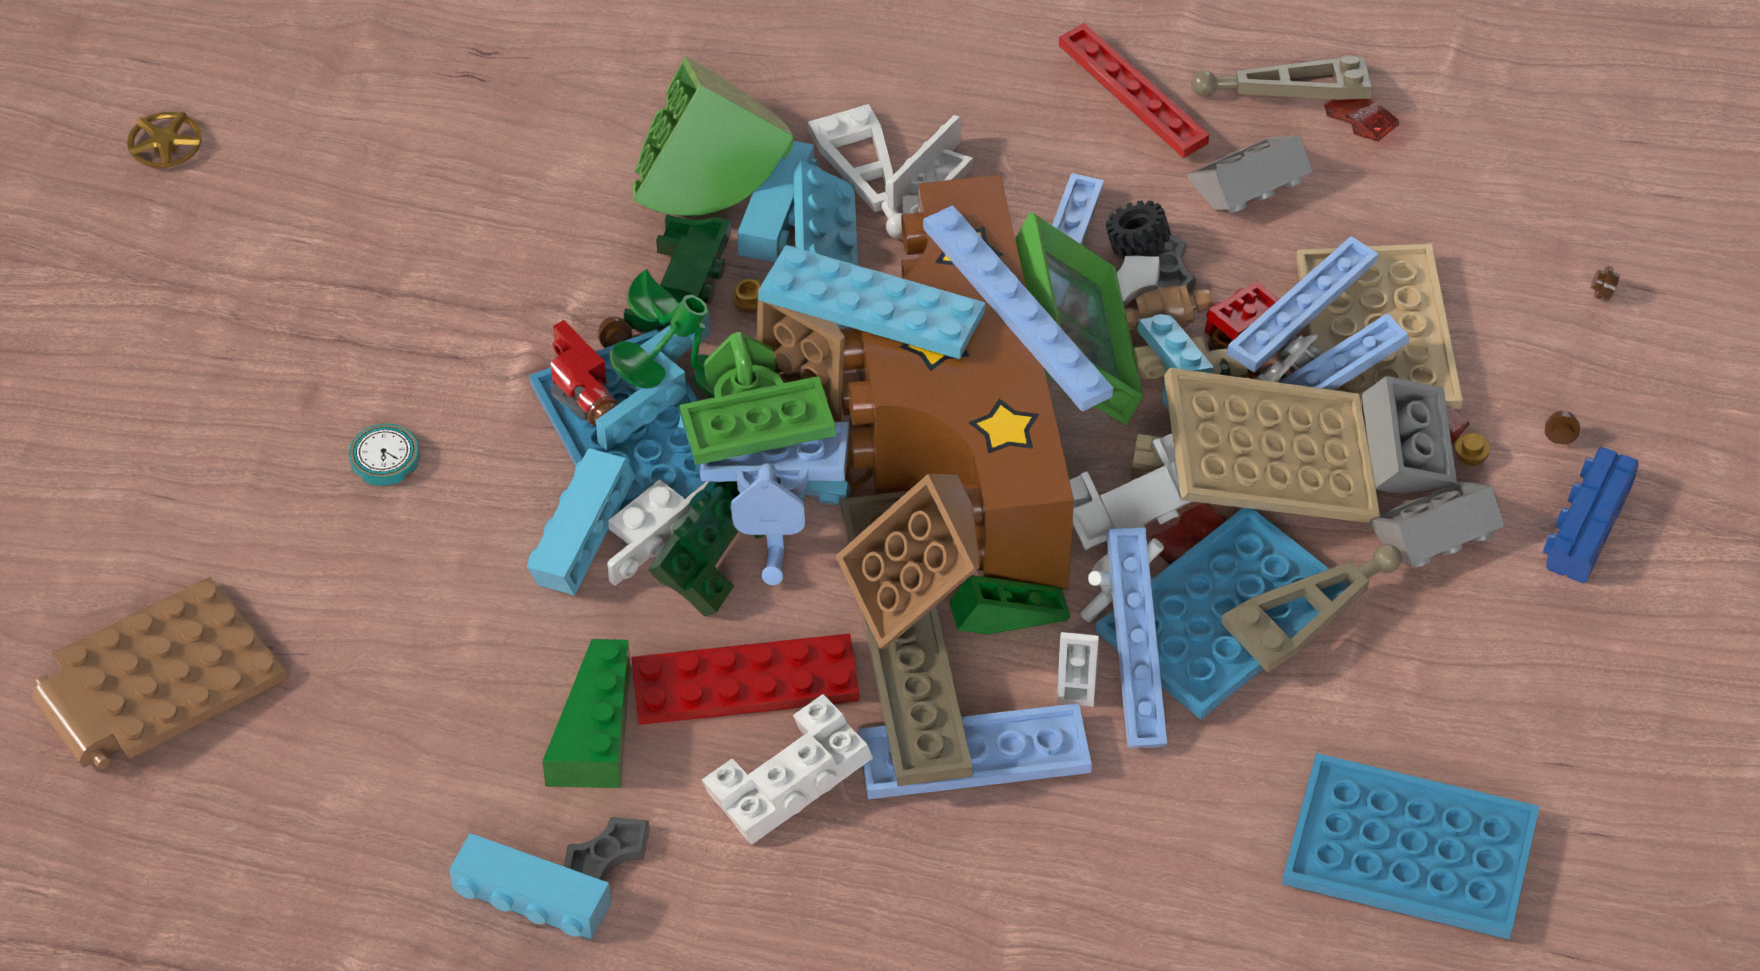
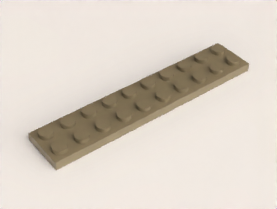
M908 491L840 499L848 544ZM937 605L885 649L879 648L862 613L897 786L972 777L971 758Z

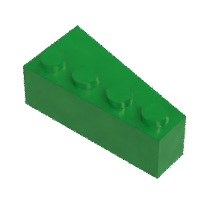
M591 639L542 760L546 787L621 788L631 671L629 640Z

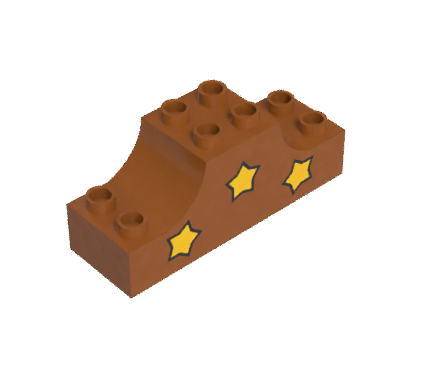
M1001 174L918 183V212L901 215L906 255L918 254V258L901 261L902 279L985 302V313L960 359L855 328H839L845 337L843 371L856 369V372L843 373L842 410L844 416L851 415L853 426L863 424L861 427L850 428L849 445L853 469L872 468L876 494L908 491L927 474L958 475L973 505L979 560L978 576L1059 587L1062 590L1069 589L1074 498L1045 369L923 229L924 218L953 205L1026 288Z

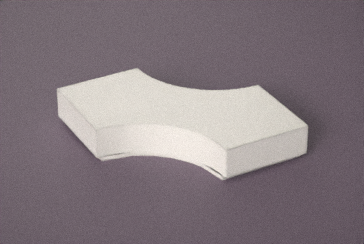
M1125 256L1124 263L1117 272L1124 309L1136 297L1143 295L1145 292L1157 290L1160 270L1159 257ZM1087 297L1086 319H1095L1091 299Z

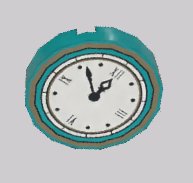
M383 423L364 429L351 441L348 451L352 471L356 476L358 474L362 477L364 482L371 485L386 486L401 482L406 479L405 475L411 470L412 473L414 472L420 459L416 437L408 429L397 424Z

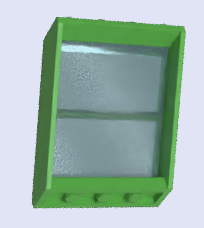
M1029 212L1015 238L1026 289L1113 387V396L1094 407L1127 426L1143 397V390L1116 268L1036 214ZM1045 370L1046 377L1052 380L1053 382L1057 383L1051 377V375Z

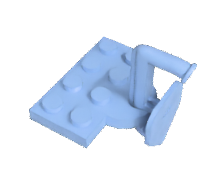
M834 422L836 427V436L700 465L701 481H737L740 494L731 503L733 525L744 534L766 535L768 555L766 568L762 571V579L768 585H777L783 580L784 535L796 534L805 526L804 502L798 496L805 491L808 482L845 481L850 437L849 422Z

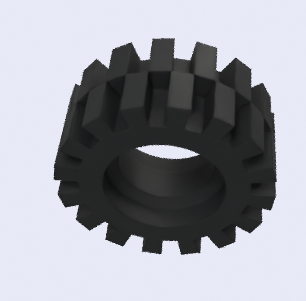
M1143 200L1137 201L1135 206H1132V203L1126 204V209L1121 207L1116 209L1117 214L1112 213L1109 216L1110 220L1106 221V231L1112 249L1121 258H1124L1126 255L1145 256L1144 253L1147 252L1153 255L1156 253L1155 248H1164V242L1168 243L1170 240L1171 230L1165 211L1159 203L1154 205L1153 201H1148L1145 205Z

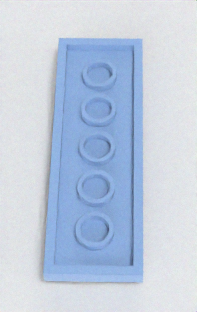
M1079 703L961 717L972 763V777L897 786L885 726L857 729V734L867 743L873 757L872 760L862 766L867 799L1091 773L1092 768Z

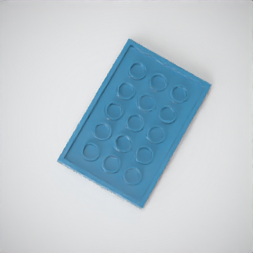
M656 329L626 340V342H632L641 346L659 332ZM612 345L595 352L605 361L607 378L605 386L614 397L611 401L615 404V407L634 394L635 391L623 382L619 372L613 368L610 361V351L614 346ZM551 368L529 375L530 385L575 467L583 459L588 448L626 458L635 475V479L618 512L659 479L684 499L707 482L701 481V464L695 465L688 439H686L687 435L683 434L678 428L680 420L679 405L698 401L687 381V394L680 402L666 408L652 422L644 424L631 433L624 442L617 443L607 451L598 443L596 423L589 424L552 396Z
M1242 508L1151 580L1162 688L1200 720L1203 719L1264 669L1222 625V615L1250 598L1329 570V568L1256 510ZM1343 581L1321 591L1332 602L1350 585ZM1304 597L1264 611L1290 639L1319 614ZM1112 610L1096 623L1095 632L1118 651L1114 610Z
M1316 753L1283 874L1282 884L1510 940L1540 806Z

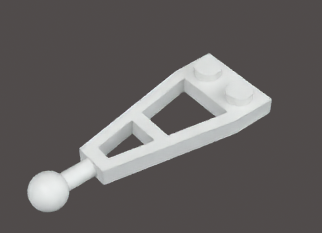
M863 105L808 121V132L819 152L845 181L855 186V192L874 212L883 210L888 219L886 223L887 233L894 239L902 240L901 215L904 213H899L897 208H889L888 194L886 192L877 194L867 183V181L883 177L886 186L888 178L894 175L881 125L870 105ZM872 137L878 161L853 168L836 148Z

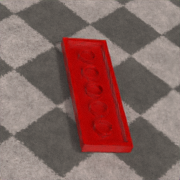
M850 633L631 657L638 725L802 708L822 694L832 704L860 701Z

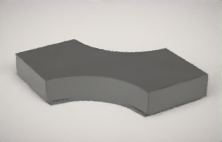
M1170 235L1169 242H1164V248H1155L1156 253L1150 255L1149 252L1144 254L1145 256L1159 257L1160 259L1158 287L1186 285L1189 294L1195 287L1196 278L1186 270L1182 263V256L1186 252L1187 243Z
M611 817L606 829L593 840L567 846L564 867L603 880L619 864L631 860H644L650 829L649 821Z

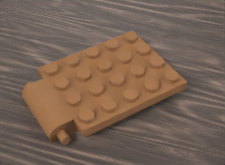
M208 577L52 653L54 661L62 672L50 678L46 675L37 678L34 683L36 688L32 694V701L82 767L85 768L94 763L99 770H103L111 763L109 755L122 749L128 758L131 759L287 680L286 669L213 579Z

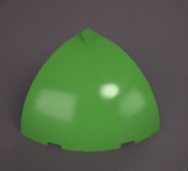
M685 56L665 93L668 95L666 98L667 105L665 109L661 108L656 112L643 143L635 173L640 175V180H635L632 185L633 201L651 210L677 216L704 215L726 209L751 195L764 183L781 157L785 159L789 155L794 145L792 140L794 136L788 126L763 104L718 74Z

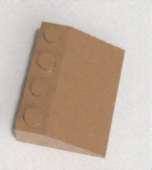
M758 300L757 340L773 348L775 372L779 374L784 383L819 376L834 422H841L845 337L837 324Z
M927 474L836 555V559L880 649L888 647L979 569L973 505L958 475Z

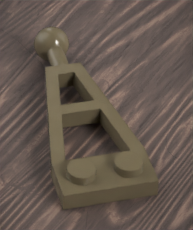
M1346 55L1338 59L1236 71V76L1215 77L1212 72L1200 71L1194 75L1191 82L1193 91L1202 97L1212 95L1215 90L1237 89L1238 94L1337 100L1371 98L1372 89L1365 59L1354 55ZM1333 75L1334 83L1291 81Z
M1384 544L1374 551L1373 559L1358 568L1350 561L1250 598L1223 614L1222 625L1268 673L1296 656L1368 590V578L1380 571L1383 573L1396 571L1402 562L1401 552L1394 545ZM1347 581L1350 586L1332 602L1321 591L1327 587ZM1304 597L1319 614L1290 639L1264 611Z

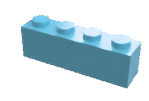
M794 141L789 155L785 159L781 157L770 176L753 192L737 232L739 256L775 263L785 245L789 246L791 239L790 229L791 226H795L793 167L800 160L818 167V159H814L813 144Z
M588 448L583 459L577 463L572 481L568 488L562 492L558 508L552 519L547 521L543 536L537 548L531 552L528 559L527 569L538 586L575 596L609 529L608 520L617 514L635 479V475L626 458Z
M471 833L468 835L449 869L452 888L461 896L468 899L477 898L491 903L492 906L501 911L507 912L510 910L519 913L537 924L546 923L573 937L582 936L592 940L611 905L608 882Z

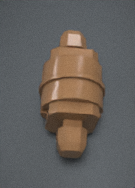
M1186 285L1158 287L1157 290L1145 292L1143 296L1135 298L1136 310H1132L1131 307L1125 309L1129 330L1136 329V325H1139V319L1152 318L1158 314L1171 315L1181 328H1185L1187 324L1194 323L1193 311L1197 310L1200 313L1208 310L1213 305L1211 293L1209 290L1193 291V295L1189 296Z

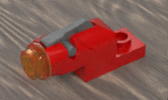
M562 320L553 326L554 342L552 346L557 357L550 363L553 382L552 396L570 408L577 416L596 426V420L617 406L618 401L609 393L605 386L607 384L605 361L565 320Z

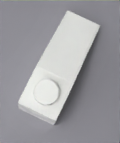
M1061 632L1057 703H1079L1081 706L1094 707L1099 636Z

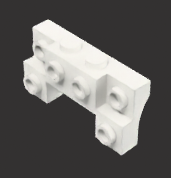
M1172 433L1152 441V446L1162 465L1161 468L1102 494L1100 497L1088 471L1070 480L1074 498L1073 527L1084 551L1106 542V532L1109 529L1145 528V524L1156 519L1161 525L1178 517L1177 510L1193 502L1181 500Z
M823 694L793 715L799 730L804 735L747 775L733 759H730L702 779L710 797L727 814L739 832L751 845L794 814L799 813L808 804L825 792L830 791L839 782L873 759L867 743L847 724L844 715Z

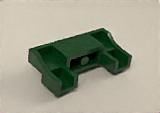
M666 215L664 235H658L656 239L657 253L669 255L672 258L660 286L667 290L678 303L681 302L684 296L693 295L700 298L705 304H711L715 291L714 283L716 279L722 278L725 269V260L721 259L731 235V220L718 217L691 220ZM625 308L623 313L624 320L635 330L651 332L657 329L659 331L660 326L667 328L671 324H661L659 320L653 322L645 321L631 309Z
M709 481L703 490L696 493L689 502L691 508L686 515L674 523L671 528L673 534L648 569L660 583L682 595L703 616L716 613L734 587L715 566L739 532L733 525L731 512L732 500L740 494L737 481ZM753 535V536H754L756 539H758V538L764 537V536H766V535Z

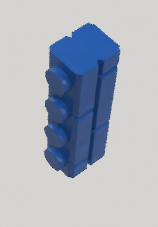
M1604 447L1598 448L1594 459L1586 458L1580 473V477L1584 478L1582 484L1574 483L1568 498V502L1572 504L1569 509L1562 508L1555 527L1559 528L1557 535L1550 533L1545 543L1543 553L1548 555L1547 570L1562 576L1566 574L1568 578L1583 584L1588 581L1635 481L1639 466L1637 459L1624 454L1618 455L1617 452Z

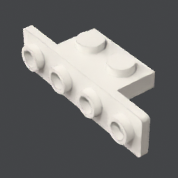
M953 115L945 124L941 125L938 131L928 141H925L922 147L911 158H908L894 175L888 178L885 191L888 194L889 208L896 209L903 202V195H910L911 193L918 195V183L963 179L972 171L973 158L953 152L961 143V117Z
M659 479L608 520L609 530L628 544L607 563L608 577L611 584L616 586L623 579L632 577L639 566L649 558H654L660 553L673 534L671 528L674 523L687 514L691 508L689 505L690 500L696 493L703 490L709 481L705 482L684 499Z

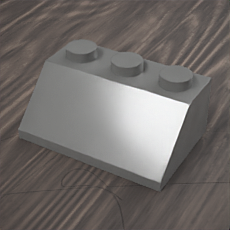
M1297 134L1268 137L1187 173V177L1214 210L1227 209L1228 213H1234L1246 208V202L1253 198H1256V201H1260L1275 195V188L1282 185L1284 188H1289L1302 183V176L1313 171L1300 135Z
M1385 376L1362 393L1369 454L1376 490L1404 495L1450 487L1457 483L1444 388Z
M1459 481L1453 486L1444 487L1380 514V517L1371 519L1369 526L1383 545L1391 544L1399 549L1402 556L1401 563L1410 564L1414 568L1430 563L1432 561L1431 556L1442 553V555L1455 553L1462 549L1463 543L1470 540L1479 542L1489 539L1493 536L1492 531L1504 527V523L1492 486Z

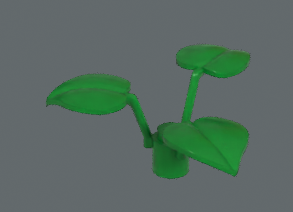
M645 269L633 280L628 289V305L636 315L645 321L653 322L659 320L661 324L671 323L670 330L649 355L642 347L632 342L623 341L615 344L610 351V361L613 368L619 372L623 379L636 387L645 389L657 387L665 378L666 372L654 359L674 334L687 337L695 332L690 362L691 367L696 370L693 374V380L703 392L714 398V389L707 384L704 362L709 355L701 354L698 356L701 333L705 328V325L701 322L708 312L707 305L700 298L693 295L684 296L681 302L678 303L667 290L654 280L648 269Z

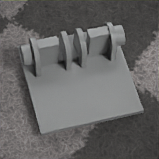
M1313 334L1307 337L1301 335L1296 340L1292 338L1279 352L1283 357L1274 365L1268 364L1258 374L1256 379L1279 382L1290 375L1287 370L1294 373L1319 357L1321 353L1311 345L1318 336Z

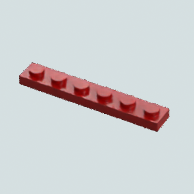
M1085 23L1059 36V47L1182 158L1209 144V134Z

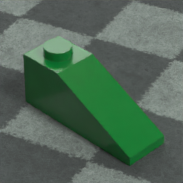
M975 575L967 578L949 601L958 631L988 635L1063 622L1071 617L1062 588Z

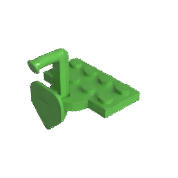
M735 332L730 335L704 362L706 381L714 389V398L679 405L695 465L836 436L835 423L819 376L784 383L779 374L775 372L773 348L741 332Z

